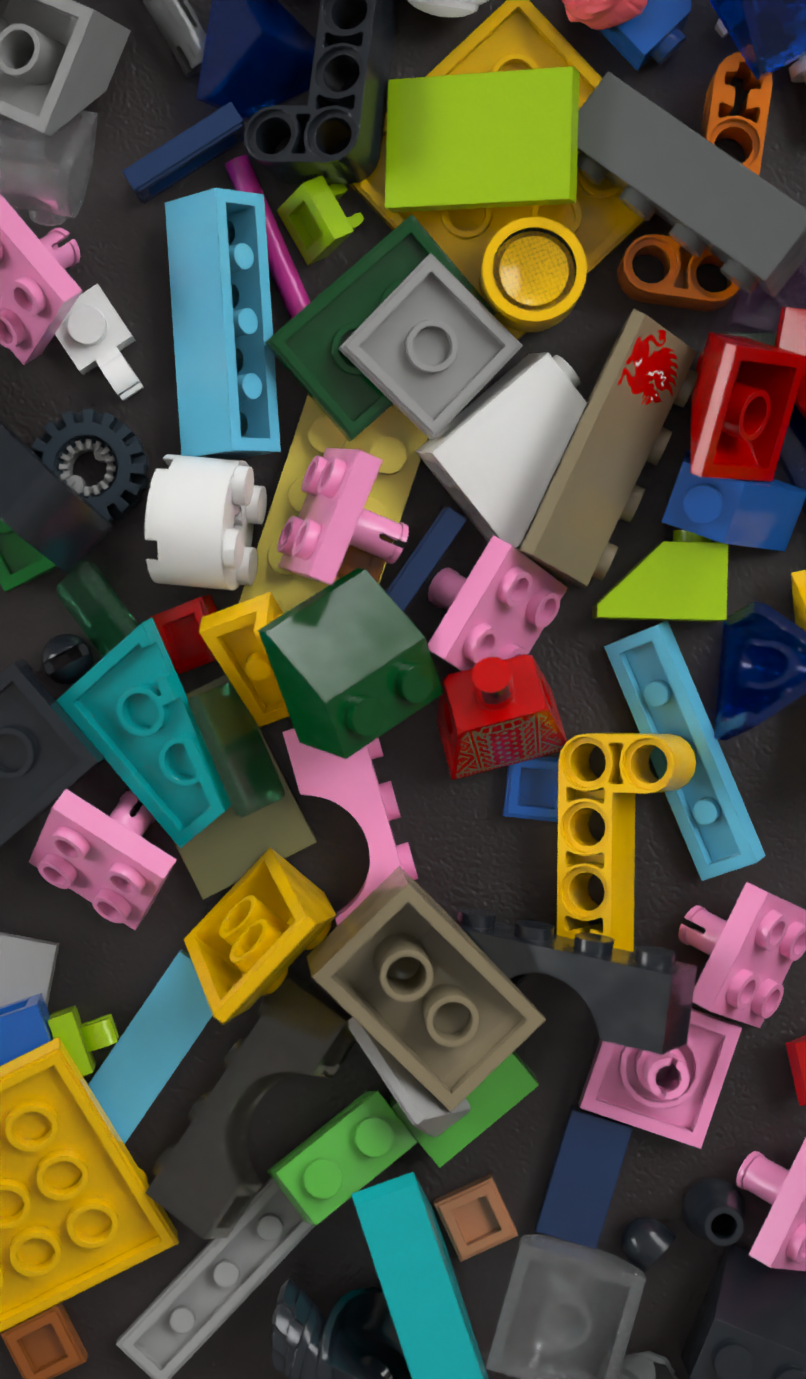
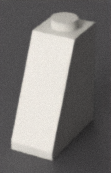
M549 352L528 354L459 413L434 439H429L416 450V453L488 543L494 535L515 548L521 544L587 405L585 399L576 389L580 385L579 377L573 368L558 355L552 357Z

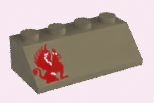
M633 309L620 329L589 395L587 405L530 526L518 547L520 552L546 572L582 589L588 586L591 577L600 581L604 579L618 549V546L608 542L619 519L628 524L632 520L645 492L644 488L636 485L637 479L645 462L655 466L658 464L672 435L671 430L663 427L667 415L673 404L684 408L694 389L697 378L696 371L690 369L697 351L646 314Z

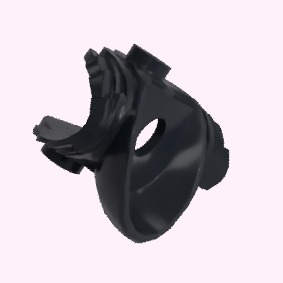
M292 1277L282 1284L276 1301L277 1306L272 1316L273 1328L270 1336L273 1347L272 1362L275 1369L285 1373V1376H289L290 1379H412L383 1289L368 1287L352 1290L336 1302L327 1318H325L320 1313L321 1309L315 1303H312L303 1288L300 1289Z

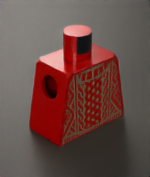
M524 654L505 660L498 657H487L480 660L474 668L448 674L442 679L441 687L443 694L439 697L436 722L452 780L558 753L567 742L552 689L533 655Z

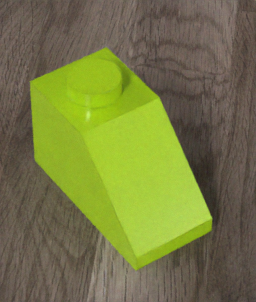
M674 530L673 541H663L656 545L592 606V619L726 621L728 544L714 543L709 538L686 530Z

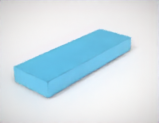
M182 949L88 1084L124 1144L213 1016L191 957Z

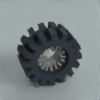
M82 409L83 412L81 413L69 411L61 414V420L56 423L50 421L43 428L46 431L40 440L36 438L31 448L35 450V454L58 477L79 493L109 522H119L127 517L126 512L132 507L136 508L141 501L139 497L142 490L147 489L149 479L146 477V469L149 468L148 457L143 451L141 441L125 423H122L115 416L106 412L103 414L96 412L94 409ZM86 452H94V457L98 462L107 464V473L103 481L92 487L86 486L84 478L73 475V464L80 455Z

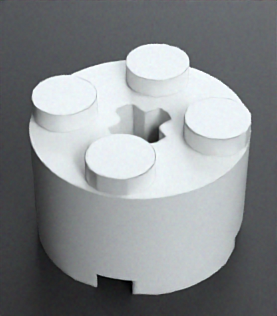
M166 454L162 459L169 466V469L156 468L150 484L146 505L145 540L157 541L158 560L146 559L151 579L155 583L222 590H235L239 585L252 586L258 567L257 550L255 547H251L254 524H262L265 518L267 506L265 486L254 485L253 468L249 467L246 461Z

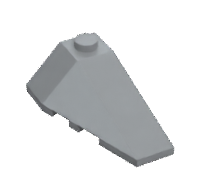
M0 0V114L49 136L53 135L107 90L131 30L98 11L73 0Z

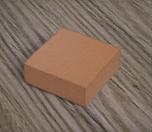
M488 1174L434 1199V1205L460 1262L518 1236L517 1229L492 1174Z

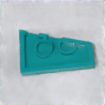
M152 617L142 622L56 700L180 849L233 805V801Z

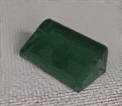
M82 561L56 587L58 598L103 658L140 625L94 563Z
M231 682L190 697L189 707L236 816L240 815V818L245 817L282 799L285 795V790L256 722Z

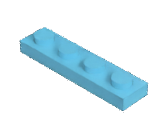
M668 620L604 646L639 732L680 736L690 744L695 753L696 767L689 783L679 790L667 791L665 794L701 881L759 862L766 855ZM656 747L650 754V758L660 780L666 773L667 759L663 751Z

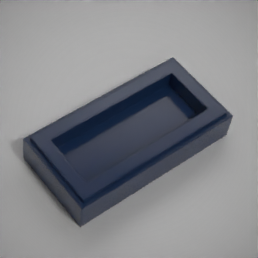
M229 102L122 170L140 203L143 201L144 203L148 202L244 141L245 125L243 119L232 102Z
M450 507L447 510L443 508L386 591L403 613L467 521V519Z
M570 1106L534 1225L536 1232L597 1249L633 1130L632 1125Z

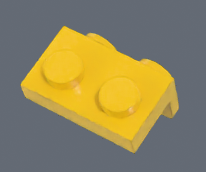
M271 591L202 617L199 629L200 635L259 727L289 717L287 707L258 631L284 614Z

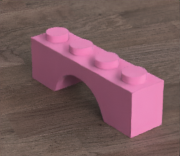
M293 728L284 731L283 736L300 794L322 797L346 809L361 826L369 847L370 865L367 877L357 895L336 913L335 920L338 926L399 866L414 880L418 879L409 843L396 845L390 821L401 818L391 781L379 784L372 759L384 756L379 737L349 758L344 759L299 743Z

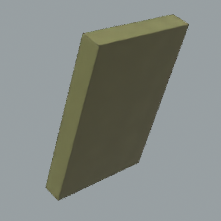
M226 674L186 694L233 801V805L181 849L175 843L202 899L237 883L269 847L285 859L317 842L261 728L257 725Z

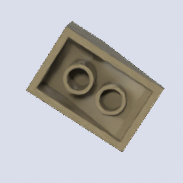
M400 866L306 956L312 978L450 1112L546 1020L539 1010L448 913Z

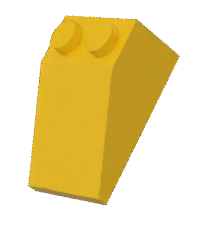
M271 847L184 938L211 1012L223 1024L250 1009L261 996H268L277 990L287 975L288 967L305 949L311 950L323 941L331 928V921L337 916L325 893Z

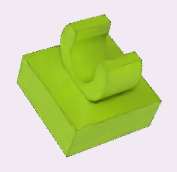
M323 175L302 183L277 209L280 218L307 265L327 258L364 220L361 212L350 217L345 216L338 200L348 191L346 185L331 184L328 186Z
M73 1005L51 1013L47 1020L53 1039L60 1038L82 1076L93 1073L96 1062L92 1051L118 1042L119 1034L111 1013L82 1024L77 1007Z

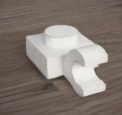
M97 283L78 297L55 335L82 375L99 366L114 391L124 402L144 388L120 352L136 340Z

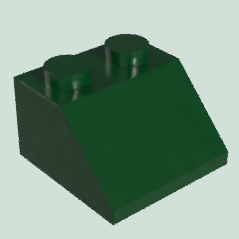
M356 568L335 581L333 585L327 586L258 630L299 743L344 759L349 758L443 694L425 636L366 569Z

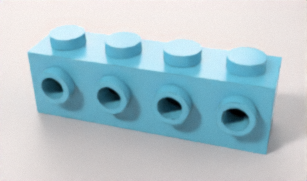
M212 188L165 202L181 455L235 460L281 452L275 356L265 344L273 336L264 194Z

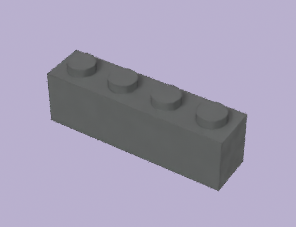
M607 72L579 109L577 172L598 186L606 178L623 190L618 197L619 200L644 220L650 221L653 215L657 214L671 224L673 228L669 235L693 255L701 257L705 250L709 251L725 263L720 269L721 273L745 292L752 294L758 286L775 298L806 258V208L619 78Z

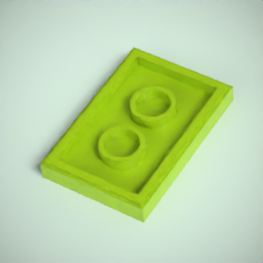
M573 66L388 80L385 209L396 213L576 203L580 72Z

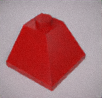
M709 332L705 348L702 350L697 361V378L692 393L691 474L708 478L773 481L800 386L801 374L806 363L805 355L746 337Z

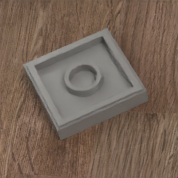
M430 253L338 349L413 424L432 440L523 345Z

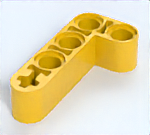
M586 733L575 735L561 749L558 762V936L574 939L577 933L605 935L614 939L613 948L634 952L635 793L648 794L679 790L689 783L695 772V753L690 744L680 736L657 733ZM596 746L602 750L606 760L605 770L599 778L593 774L589 764L590 753ZM656 747L663 751L667 759L666 773L660 780L653 776L649 768V757ZM594 810L601 814L605 823L604 836L600 842L593 838L589 831V817ZM593 874L601 880L604 886V899L600 905L592 901L588 892V882ZM603 919L602 927L601 923L589 925L588 923L589 920Z

